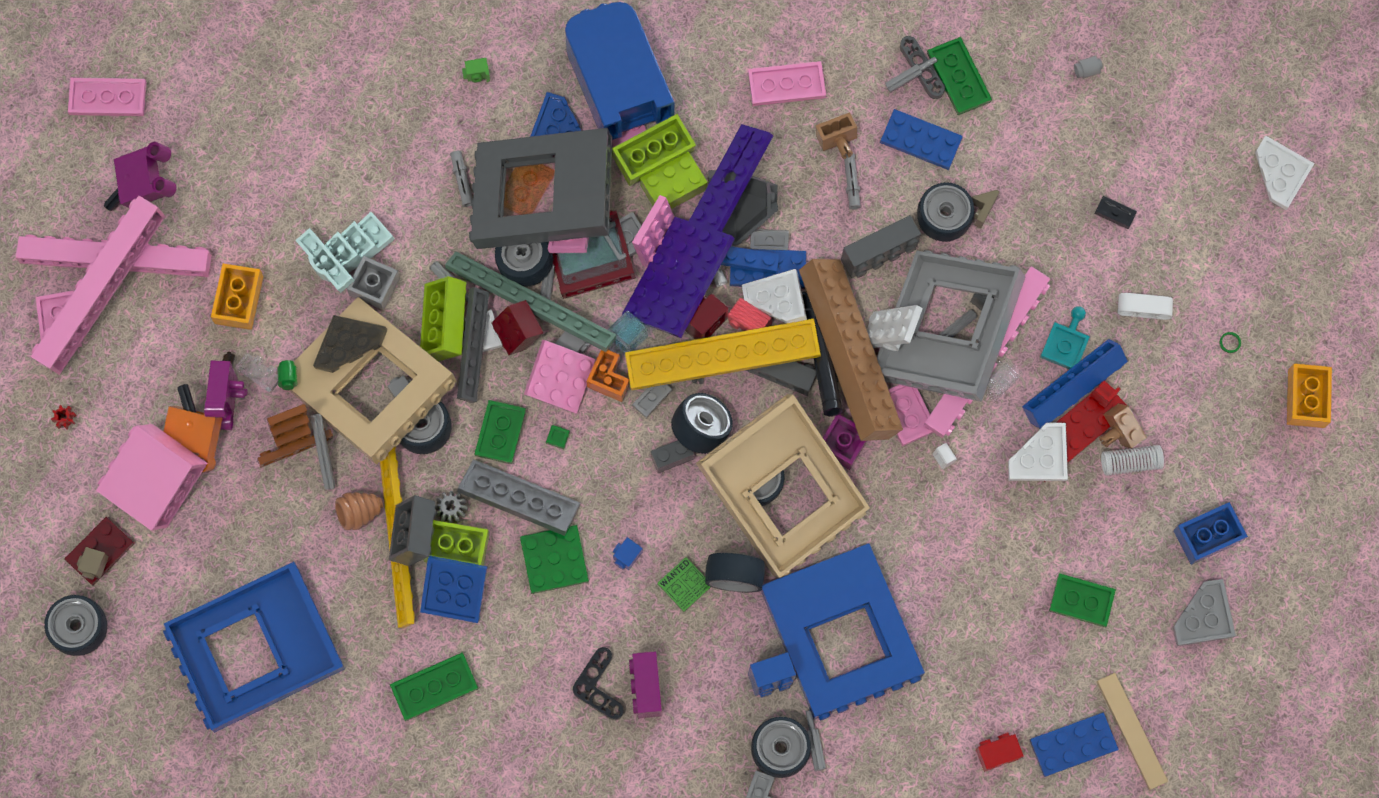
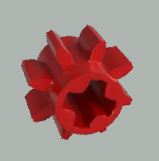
M59 405V409L52 411L54 417L51 418V421L56 423L58 429L64 426L68 430L69 425H75L73 417L77 415L75 412H71L72 408L70 406H67L65 409Z

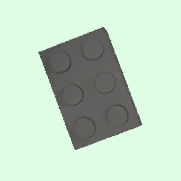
M414 495L396 505L389 561L411 566L429 557L431 553L430 542L434 531L432 527L433 518L436 514L435 501Z

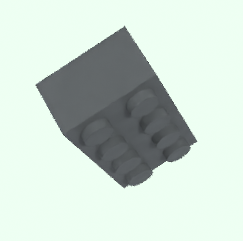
M911 215L843 247L841 261L851 279L854 277L860 278L872 268L874 270L879 269L888 260L893 262L905 252L909 254L915 251L921 233Z

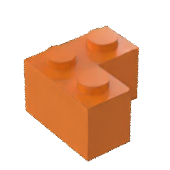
M601 350L586 383L587 388L622 402L630 382L628 378L615 373L620 362L619 354L607 350V352Z

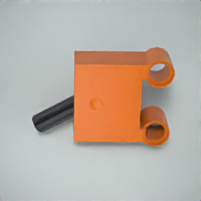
M180 385L177 389L183 407H168L163 432L191 452L198 453V457L208 463L203 472L212 471L216 465L214 457L222 418L205 417L204 412L196 411L189 385Z

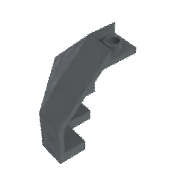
M708 170V185L716 170ZM730 172L726 175L725 183L730 180L734 181L736 177L735 172ZM755 176L751 177L722 230L723 233L735 238L732 245H739L778 211L777 184Z

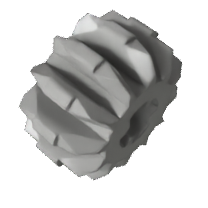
M450 491L449 496H446V493L443 492V499H436L439 503L435 505V509L438 510L436 516H442V522H445L448 518V523H452V519L455 518L456 522L459 523L458 516L464 518L466 515L463 511L468 510V507L463 505L466 503V499L461 498L460 493L454 496L453 491ZM453 504L455 509L448 511L447 506Z

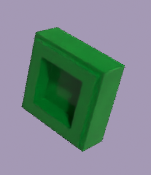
M551 425L546 444L564 450L570 430Z

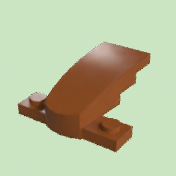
M305 404L267 418L268 427L278 450L273 452L267 450L259 454L260 457L257 458V462L260 468L316 446L314 435L310 437L311 431L308 426L310 421L307 417ZM324 428L326 441L333 439L331 429L325 430Z

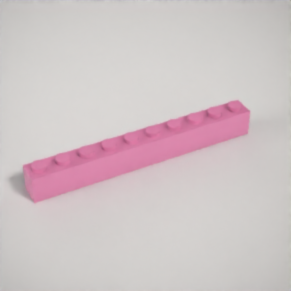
M27 234L25 237L19 236L16 259L20 264L87 268L90 263H94L97 258V252L106 245L108 240L93 242L91 239L79 241L70 237L56 239L52 236H44V238H38L35 235ZM147 244L130 269V272L209 277L211 254L204 247L189 249L181 245L169 247L165 244H158L157 246Z
M1032 266L1025 274L1022 289L998 354L1000 357H1003L1007 351L1006 344L1008 341L1013 342L1019 332L1016 329L1019 325L1024 326L1029 316H1027L1029 310L1034 311L1040 301L1037 298L1040 294L1045 295L1050 287L1048 284L1050 278ZM944 394L923 426L941 438L945 434L949 436L955 428L952 425L956 419H961L965 413L964 406L966 403L971 404L973 400Z

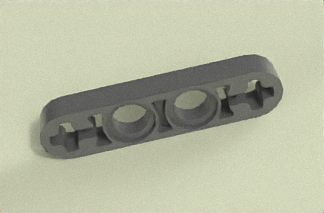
M905 36L902 38L900 50L911 67L916 65L912 60L915 56L922 58L923 62L921 64L928 61L914 37ZM906 42L908 44L912 43L911 49L913 53H911V50L908 46L905 47ZM932 65L922 70V72L928 71L932 77L925 79L921 74L917 78L930 98L940 99L944 94L945 87ZM933 85L936 89L940 88L939 93H937L936 91L932 92Z

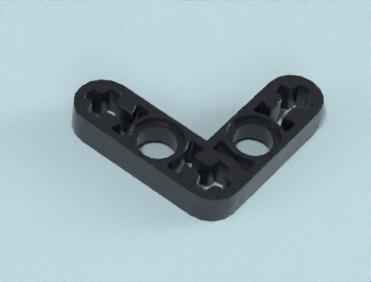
M601 647L596 650L574 683L573 693L578 699L607 718L619 720L624 714L623 706L595 687L612 660L611 651L606 647ZM607 652L608 660L604 659L600 666H604L602 669L598 665L593 664V661L598 663L600 660L599 653ZM590 668L598 670L596 678H589L587 676V671ZM585 685V690L589 693L591 689L594 690L589 700L585 699L588 697L585 693L578 694L577 686L582 687ZM596 695H601L604 698V702L600 706H596L592 702L593 697ZM608 700L611 701L609 703V706H611L612 708H615L616 706L619 707V715L615 714L614 716H612L611 710L607 707L606 711L602 710L606 706Z

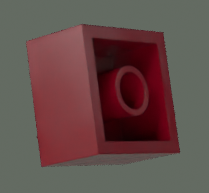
M712 293L708 297L704 296L685 331L695 340L711 337L727 320L728 307Z
M526 300L508 305L491 322L508 356L527 350L544 333Z

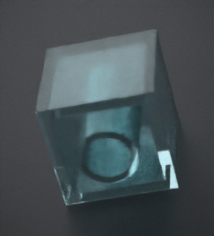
M628 310L608 329V331L616 334V340L613 343L624 354L625 352L635 351L648 338V329Z

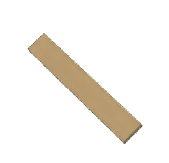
M1113 673L1096 681L1148 789L1151 790L1167 783L1168 780L1116 674Z

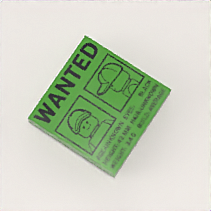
M687 557L657 583L683 612L711 588L705 584V576Z

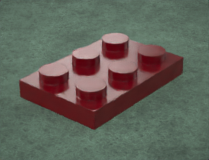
M105 517L64 560L82 576L83 573L78 570L77 562L79 557L83 555L85 548L88 547L104 552L109 557L102 573L103 576L135 543L112 521ZM96 577L93 580L85 578L92 586L99 580Z

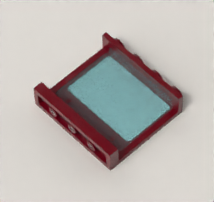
M610 210L609 225L613 224L614 227L609 229L608 236L620 256L624 253L626 254L625 258L618 260L604 236L589 237L586 253H553V264L563 299L636 278L617 211Z

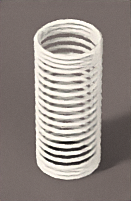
M1160 445L1143 446L1142 448L1103 451L1101 463L1104 474L1109 476L1112 473L1113 475H1118L1119 473L1122 474V472L1125 474L1139 472V470L1142 472L1149 471V469H1163L1164 456ZM1142 453H1143V456H1144L1145 469H1144V466H1143ZM1135 454L1137 456L1138 469L1136 466ZM1125 455L1127 458L1128 471L1126 468ZM1132 455H1133V459H1134V466H1135V468H1133ZM1115 457H1116V461H1117L1118 471L1116 470Z

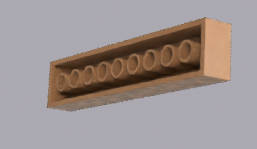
M812 259L799 269L860 440H889L902 431L903 428L841 260Z

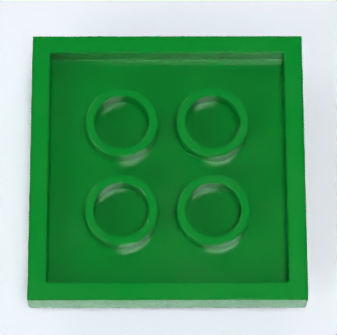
M577 525L569 526L565 536L551 530L520 536L531 594L589 582Z

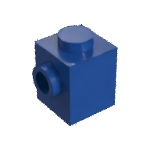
M627 537L622 544L618 543L613 550L614 564L622 570L624 568L630 570L643 553V548Z

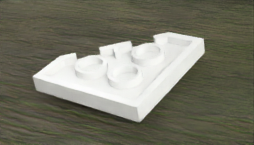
M1265 136L1255 155L1269 200L1287 210L1315 163Z
M796 269L742 285L744 300L767 315L786 324L807 320Z
M1046 423L1008 461V481H1067L1066 423Z

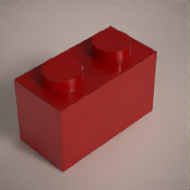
M1009 733L998 736L999 740L991 742L988 739L979 743L980 746L976 748V752L984 772L1024 757L1016 734L1009 735Z

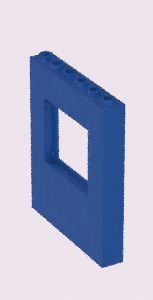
M869 543L762 586L761 593L786 653H789L796 678L812 712L813 719L819 718L820 721L830 717V713L834 711L842 713L849 709V705L854 703L856 706L862 705L867 702L866 699L874 696V699L884 696V691L889 689L896 691L903 688L904 683L910 681L911 684L922 680L921 677L925 672ZM865 608L885 658L829 680L809 630Z
M295 562L285 565L164 623L165 630H163L167 641L171 640L174 646L171 648L175 659L179 658L181 662L179 669L182 675H187L189 680L187 686L190 693H195L196 707L199 712L203 711L205 715L203 722L207 730L211 729L214 733L345 670ZM255 614L279 668L229 692L205 637Z

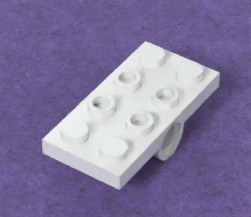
M913 305L874 311L869 318V325L867 327L872 347H884L891 351H898L901 344L910 343L923 308Z

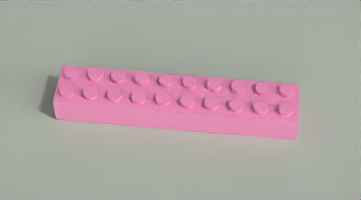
M141 196L131 201L128 212L119 219L118 227L109 234L108 242L99 249L94 263L89 264L86 269V275L77 282L74 293L66 298L65 306L56 313L53 324L44 331L43 339L32 349L31 357L58 375L61 374L166 217L157 206Z

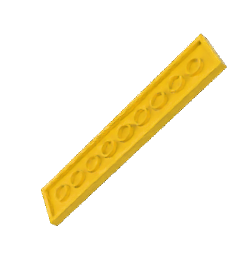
M814 319L625 352L631 391L821 356Z

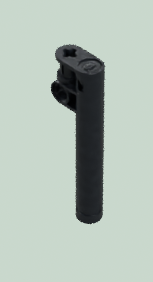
M802 291L807 320L814 319L821 354L820 357L813 359L823 413L828 417L837 416L843 410L835 368L807 291Z

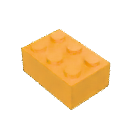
M222 264L211 313V319L214 324L252 330L264 277L260 269Z
M1293 364L1288 369L1287 425L1325 428L1331 423L1332 367Z

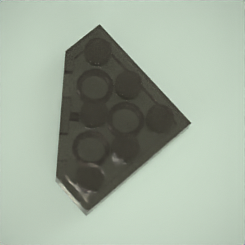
M333 315L313 364L314 368L333 373L339 370L340 366L348 362L352 363L363 357L364 353L380 348L387 333V328L377 324Z

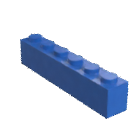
M1108 339L1023 405L1022 408L1029 422L1041 429L1046 423H1050L1062 415L1069 407L1076 404L1087 393H1090L1101 382L1119 370L1128 362L1120 344Z

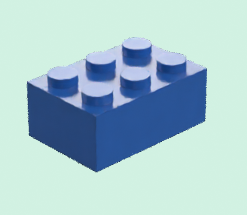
M1230 502L1182 523L1173 530L1191 565L1230 548L1248 537Z
M787 652L750 664L748 676L755 696L760 695L763 698L771 695L773 690L779 689L781 692L790 689L796 673Z

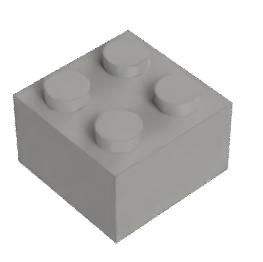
M363 256L353 275L355 281L347 287L349 296L353 298L359 297L365 303L384 311L400 279L398 270Z

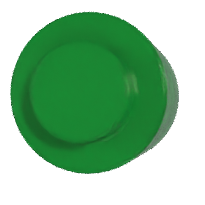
M291 360L281 361L277 367L278 386L283 390H292L298 385L297 367Z

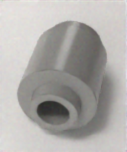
M1096 56L1080 60L1074 64L1077 78L1082 77L1084 79L1100 74L1101 69H1103L1101 59H1097Z

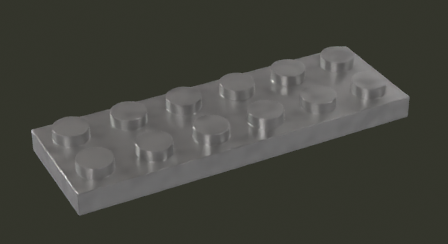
M474 459L457 490L460 494L564 536L580 506V502Z

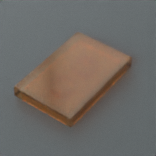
M543 164L515 167L505 184L504 207L519 215L532 214L553 179L555 170Z

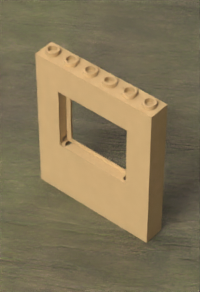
M357 297L294 361L297 367L298 385L289 391L313 412L320 414L326 423L377 465L386 458L391 449L396 447L407 433L414 429V426L420 419L426 417L428 411L441 401V398L447 391L453 389L457 380L452 372L362 299ZM380 352L413 380L371 422L338 393Z
M786 394L696 462L698 468L774 577L782 578L789 575L793 567L800 566L806 561V557L820 551V546L826 542L833 541L837 533L847 530L851 526V522L864 517L866 511L870 508L793 394ZM800 458L828 501L782 536L753 493Z

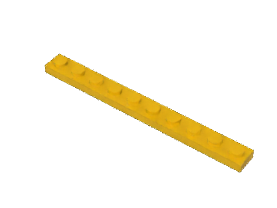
M393 447L386 458L380 461L389 550L395 507L402 502L399 488L400 479L398 478L397 470L398 461L395 452L396 447ZM391 561L398 628H406L415 624V613L412 605L413 594L410 587L411 575L408 566Z

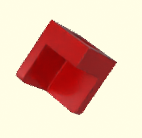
M1103 381L1090 396L1106 408L1121 388L1117 387L1114 389L1106 381Z

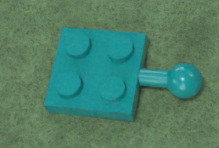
M1076 306L1071 310L1072 321L1069 328L1054 322L1040 358L1067 369H1071L1080 362L1090 336L1076 331L1079 321H1082L1086 316V311L1083 307Z

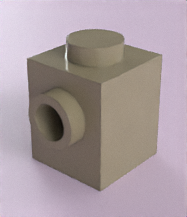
M86 547L83 555L78 559V570L83 573L82 576L93 580L96 577L101 579L109 556L104 552Z

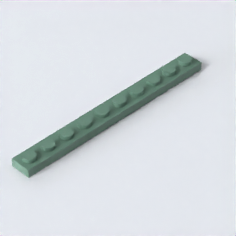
M457 251L445 264L447 270L513 304L526 300L535 316L604 352H607L616 340V334L507 279L503 275Z

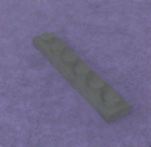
M475 287L469 290L457 399L470 403L477 402L489 292Z

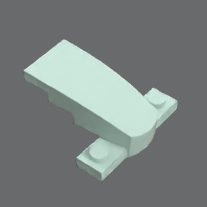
M370 212L358 224L354 221L341 234L337 232L325 245L310 228L295 241L308 255L309 262L316 274L321 279L331 282L341 293L355 281L349 272L358 267L363 256L372 258L395 238L378 218Z

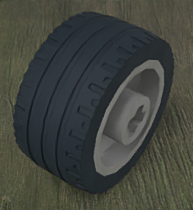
M549 242L495 247V262L501 275L524 287H531L543 281L549 275L553 265V253L548 251Z

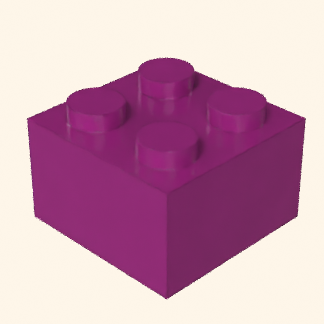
M841 415L835 416L823 436V439L841 466L848 470L852 468L867 442L860 440L855 423Z

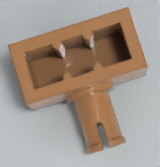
M850 112L815 125L816 137L823 151L837 146L843 159L847 158L846 154L848 158L853 155L847 142L857 139V126Z
M1117 404L1103 414L1112 428L1106 434L1099 437L1103 446L1108 447L1118 439L1122 446L1133 448L1147 438L1129 406Z

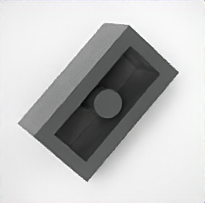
M677 440L652 450L651 458L657 473H661L694 460V453Z

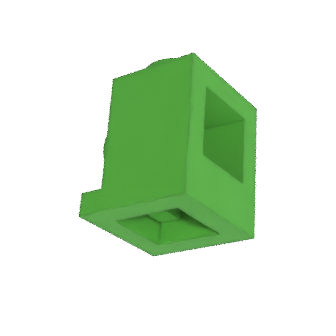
M487 58L464 61L465 68H462L464 79L474 83L480 82L483 79L490 82Z

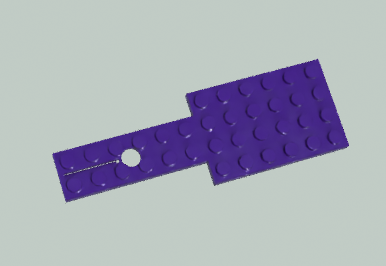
M741 124L690 220L687 221L674 217L664 235L662 245L658 246L656 254L653 256V262H650L622 312L624 317L682 338L735 239L733 236L723 233L722 230L773 138L770 132ZM730 172H735L736 177L734 181L730 180L725 183L726 175Z

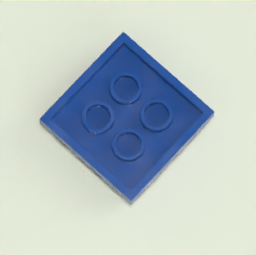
M429 555L420 612L478 623L488 566Z

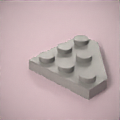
M1223 579L1203 582L1173 626L1177 646L1234 638L1236 636Z

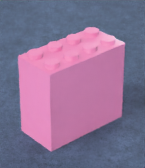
M137 425L130 430L128 440L120 446L116 459L110 462L109 470L99 480V486L96 491L151 531L167 528L208 463L155 425Z

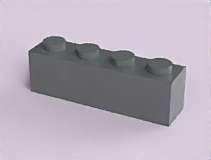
M797 361L745 370L805 396H808L816 378V370H814L813 366L808 364L802 365L797 363Z

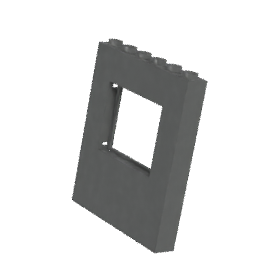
M608 128L477 143V150L474 153L476 166L473 168L475 182L472 184L474 198L471 200L473 215L470 216L472 230L469 232V240L476 249L609 235L612 136ZM555 163L553 211L503 217L506 168Z

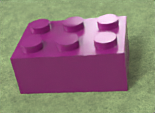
M656 651L633 653L632 659H629L630 675L634 674V679H631V692L636 694V699H632L633 714H638V719L661 717L662 708Z

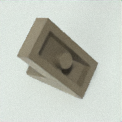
M994 190L971 197L974 206L978 207L974 219H976L975 226L982 228L1000 191Z

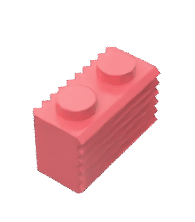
M739 298L727 315L729 324L733 328H740L744 331L770 327L772 324V317L742 298Z

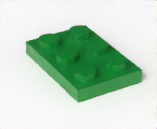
M488 400L474 455L513 464L526 408Z
M1059 573L1049 612L1106 628L1116 589Z

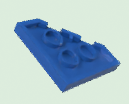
M547 92L530 137L581 131L565 97Z

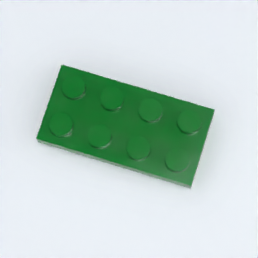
M961 37L927 50L929 59L933 57L937 59V62L932 65L944 84L945 91L957 115L992 101Z
M463 652L389 684L405 722L478 690Z

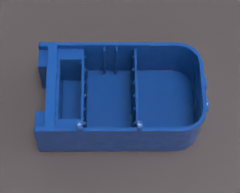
M623 2L603 3L595 9H584L569 19L565 27L567 56L598 129L608 128L612 140L622 137V132L654 121L656 124H659L674 116L675 102L637 13L632 6Z

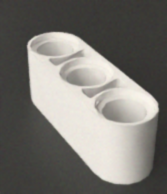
M1121 293L1118 295V314L1121 316L1162 320L1172 319L1173 298L1134 293Z

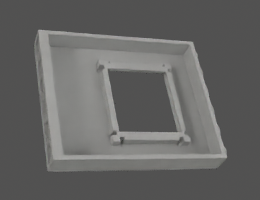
M924 250V252L916 251L895 308L918 305L923 309L910 343L901 344L898 351H891L884 347L880 348L877 360L885 382L982 402L1025 280V275L1021 269L1014 265H1010V267L1003 266L997 262L992 264L985 263L980 259L973 261L962 256L956 258L945 253H941V255L934 254L928 250ZM934 286L987 295L971 341L918 331Z

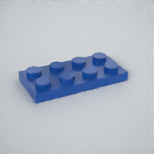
M894 109L880 143L949 170L963 136Z
M751 249L780 254L776 274L796 269L800 287L805 289L799 269L806 265V251ZM730 267V286L742 287L743 284L776 274Z
M1104 712L1029 740L1044 777L1119 750Z

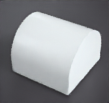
M947 443L937 447L933 452L934 458L942 469H945L957 460Z

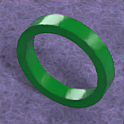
M1227 332L1221 336L1219 344L1223 351L1235 353L1241 347V339L1236 333ZM1226 335L1235 336L1238 340L1237 349L1227 350L1222 344L1223 337Z

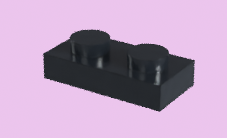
M1103 196L1094 214L1129 229L1137 211Z

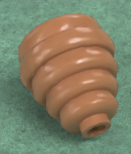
M344 493L342 497H338L335 501L338 520L345 530L361 529L363 525L368 524L369 520H373L376 515H379L380 508H383L381 498L376 497L373 493Z

